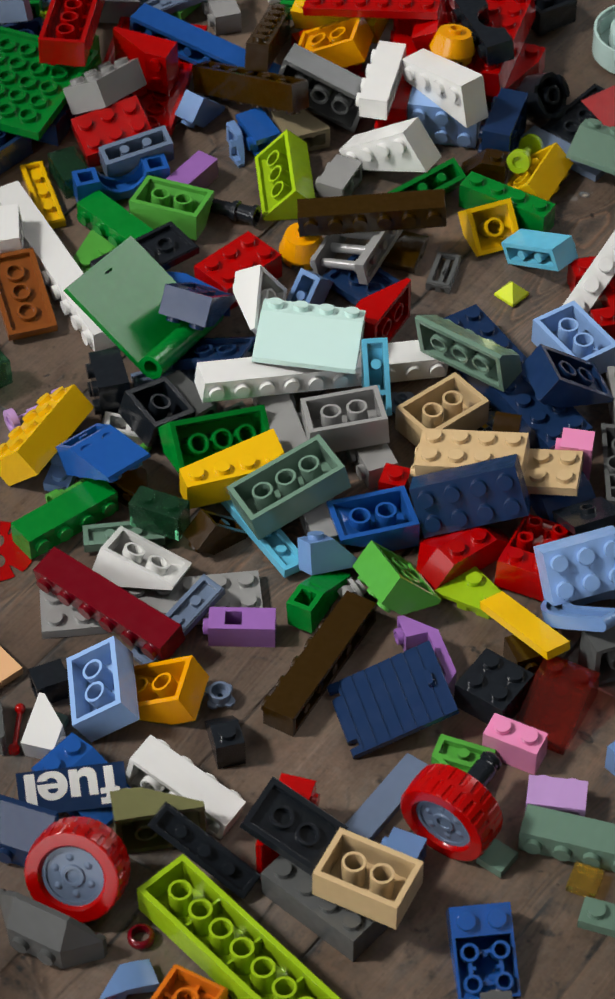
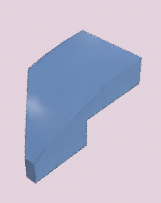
M235 120L226 123L229 157L240 168L245 166L244 141L241 129Z
M144 959L120 964L99 999H126L129 994L155 992L159 982L150 960Z

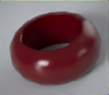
M136 924L127 933L128 944L136 950L148 949L155 941V932L147 924ZM139 932H145L149 935L145 941H136L133 937Z

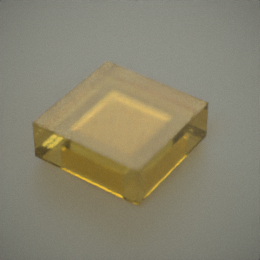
M576 861L566 884V891L583 897L596 898L605 871Z

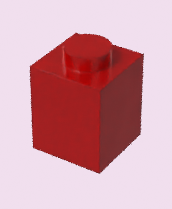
M386 463L378 482V491L404 485L409 496L411 484L410 468Z

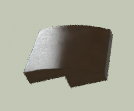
M402 231L380 266L415 273L419 259L423 258L429 236Z

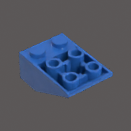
M96 423L56 446L67 475L104 480L108 483L119 480L122 477L121 474L128 470L141 467L143 465L142 462L151 457L149 452L110 424Z
M510 902L449 907L445 912L458 999H480V993L494 989L512 991V997L521 996Z

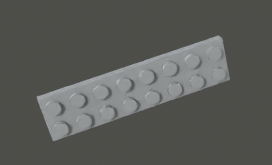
M258 570L206 575L225 589V594L213 607L263 608ZM202 575L182 577L173 590L121 588L165 615ZM39 590L42 639L109 633L93 618L90 620L86 619L79 613L77 608L61 603L53 593H45ZM209 612L203 618H208ZM203 618L196 625H203Z

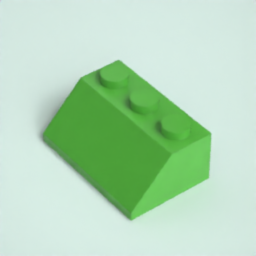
M147 175L129 200V212L153 230L171 221L190 239L197 241L206 227L214 198V190Z
M372 540L352 566L359 574L357 578L364 585L368 586L367 592L378 599L377 605L388 613L393 610L400 615L438 605L441 602L440 597L410 561Z

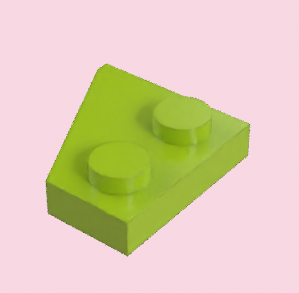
M476 566L434 590L441 601L443 598L457 603V608L464 611H472L476 615L488 620L491 617L480 609V601L501 592Z

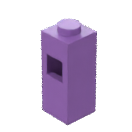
M198 150L166 179L207 188L218 178V159Z
M209 607L208 618H203V635H208L209 646H276V608Z

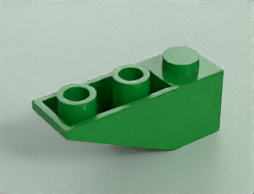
M337 570L312 575L301 582L286 602L288 625L312 634L339 596L338 589L347 585V579L351 575Z

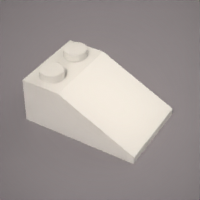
M261 264L235 271L233 293L250 330L256 334L264 298L277 297L286 301L287 289Z
M120 526L100 548L92 570L119 587L173 590L191 568L192 562Z

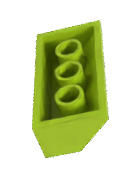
M286 129L255 156L262 217L265 221L298 219L297 199L315 198L307 143Z

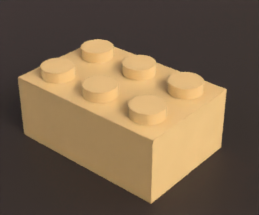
M454 372L396 406L395 429L416 447L420 443L423 428L476 430L488 423L489 400Z
M340 827L312 873V894L396 930L423 883L424 862Z

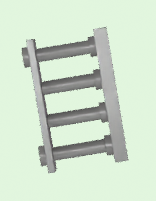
M403 230L326 235L316 252L311 256L310 266L313 272L323 276L327 268L352 270L357 274L359 284L368 285ZM347 238L370 240L365 246L344 244ZM337 253L360 255L356 261L334 259Z

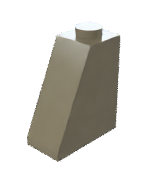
M268 108V117L281 134L288 129L307 143L308 152L330 147L329 126L304 109L300 110L299 114L288 115L286 111H270Z

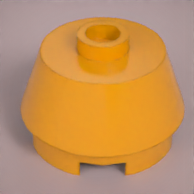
M458 24L440 26L429 46L431 52L455 63L462 62L463 66L471 63L472 57L476 52L472 32L467 27Z
M298 222L290 225L279 244V253L282 254V261L290 268H292V265L304 266L306 270L312 269L310 259L324 240L323 236L300 237Z

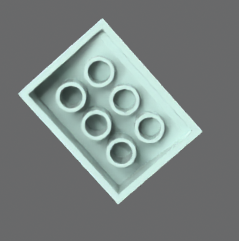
M277 297L264 298L252 362L355 374L361 350V339L364 337L366 310H359L357 307H334L327 303L321 305L309 304L302 300L295 302L284 301Z

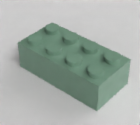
M318 434L227 486V490L234 508L256 538L260 540L349 489L351 484L345 466Z

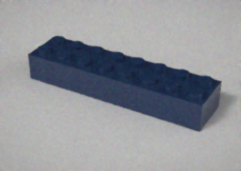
M476 304L444 318L453 321L458 326L472 330L481 337L491 339L504 348L514 350L520 355L521 365L527 359ZM523 368L522 372L505 392L457 370L471 386L489 400V406L495 412L522 415L521 433H529V443L532 449L555 450L556 438H562L563 427L587 431L593 430V427L573 406L558 408L540 403L535 397L534 389L525 378L526 374Z

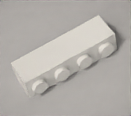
M379 40L377 48L372 50L371 64H367L366 78H362L361 92H357L355 105L359 107V117L387 120L403 73L402 59L406 57V44Z

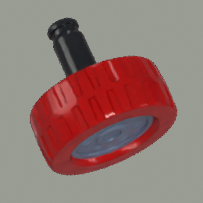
M483 752L480 755V759L473 764L467 773L447 764L436 763L424 767L411 781L400 801L402 815L410 829L416 835L427 838V845L430 848L451 859L472 861L482 856L500 832L503 824L500 806L486 788L495 776L496 771L501 768L500 758L492 752Z
M79 816L62 818L50 824L30 848L25 859L24 869L27 889L33 900L64 913L81 923L97 920L107 914L122 896L131 873L130 857L125 844L118 834L98 820Z

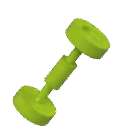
M527 134L520 140L519 149L513 150L508 155L506 161L508 168L513 173L521 174L528 170L531 165L530 155L543 149L541 138L535 134Z

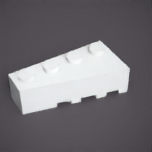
M424 48L402 59V72L405 80L463 126L468 128L488 117L482 74Z
M418 117L354 135L339 150L342 156L362 161V170L427 172L442 157Z
M151 734L129 759L125 775L126 782L131 788L142 787L204 801L206 832L220 840L242 814L246 801L242 799L239 793L220 784L212 774L203 772L188 757L179 755L165 741L156 739Z

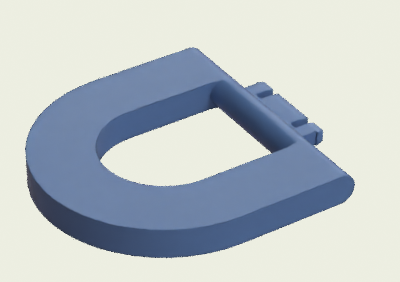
M615 590L557 606H552L544 600L541 603L543 621L550 627L557 629L604 632L615 626V608L583 605L601 600L615 599Z

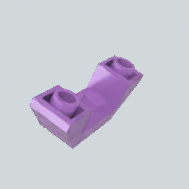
M397 616V628L393 630L396 644L402 645L403 650L406 651L429 640L450 691L453 694L457 671L439 630L406 616Z

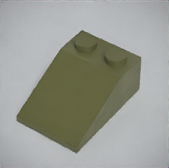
M142 787L110 791L114 831L125 844L128 854L173 847L172 844L147 826L165 801L206 832L204 801Z

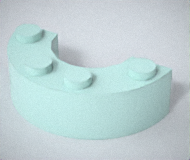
M615 5L602 11L596 18L592 42V53L595 60L600 66L615 74Z

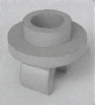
M351 577L347 579L349 585L342 586L337 591L341 598L346 591L364 597L367 593L359 579L354 581Z

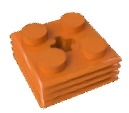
M175 964L151 999H228V988Z

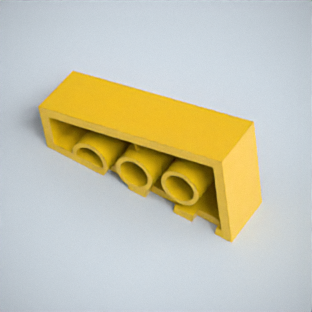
M270 429L180 468V493L187 510L231 500L227 486L285 454L274 429Z

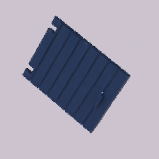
M429 640L327 686L330 696L340 693L339 697L332 700V704L347 744L351 746L359 743V746L350 750L354 760L460 713Z

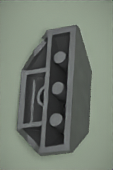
M0 889V909L9 943L16 951L23 954H31L37 957L43 964L48 966L54 965L61 969L96 961L107 956L106 936L98 932L95 933L76 919L18 892Z

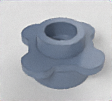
M392 392V411L396 414V406L412 398L414 394L412 392Z
M217 681L205 689V694L209 697L207 706L210 709L225 706L232 707L235 704V698L232 697L231 693L233 686L223 681Z

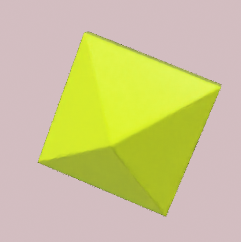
M509 281L494 293L495 297L511 307H514L529 295L528 291L512 281Z

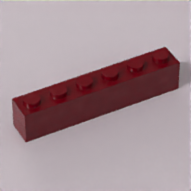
M55 546L33 569L37 579L36 584L43 592L53 593L61 603L77 608L79 613L86 619L90 620L93 618L105 631L109 633L115 632L127 645L139 647L152 660L155 658L159 661L168 660L186 640L182 626Z

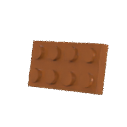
M33 247L0 254V313L9 341L58 331V325Z

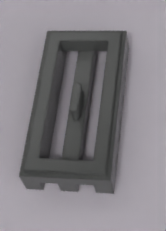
M438 251L426 281V290H431V287H434L436 292L444 289L446 294H450L462 256ZM442 258L446 259V261L442 268L441 274L439 276L438 281H435L434 279L441 264ZM454 260L447 282L445 283L444 280L450 267L451 261Z

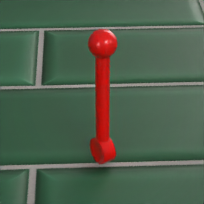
M18 703L15 706L17 715L13 741L8 746L9 754L12 756L20 753L18 739L22 714L26 711V707L22 703Z

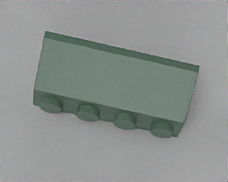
M594 118L585 119L579 125L567 151L566 158L615 175V126H605L601 121Z
M417 315L415 317L421 352L503 392L522 372L520 355L514 350L504 348L493 340L481 337L472 330L458 326L453 321L438 315Z

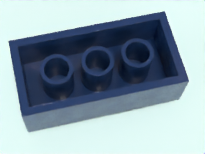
M517 454L412 477L409 488L424 538L529 516L531 500Z

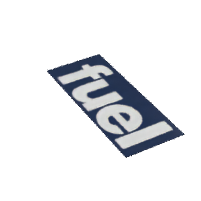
M124 761L15 773L19 800L51 809L58 813L112 807L110 791L127 788Z

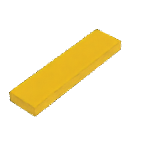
M43 161L20 165V172L30 198L51 228L55 229L66 226L65 216Z
M503 591L480 601V609L546 660L570 650V641Z

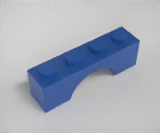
M164 153L141 157L138 165L131 172L120 177L104 176L95 167L71 171L73 193L77 202L98 189L114 201L131 198L147 175L166 179L170 176V167Z

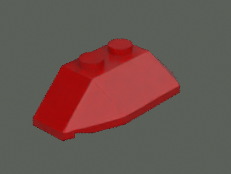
M488 525L428 537L420 542L417 570L432 589L436 590L475 566L481 570L497 561L510 538L502 530Z

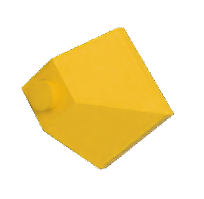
M511 198L457 212L463 236L477 257L503 250L501 242L519 230Z

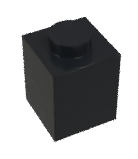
M61 659L28 669L30 686L36 700L39 692L46 695L50 704L70 697L67 668H64Z

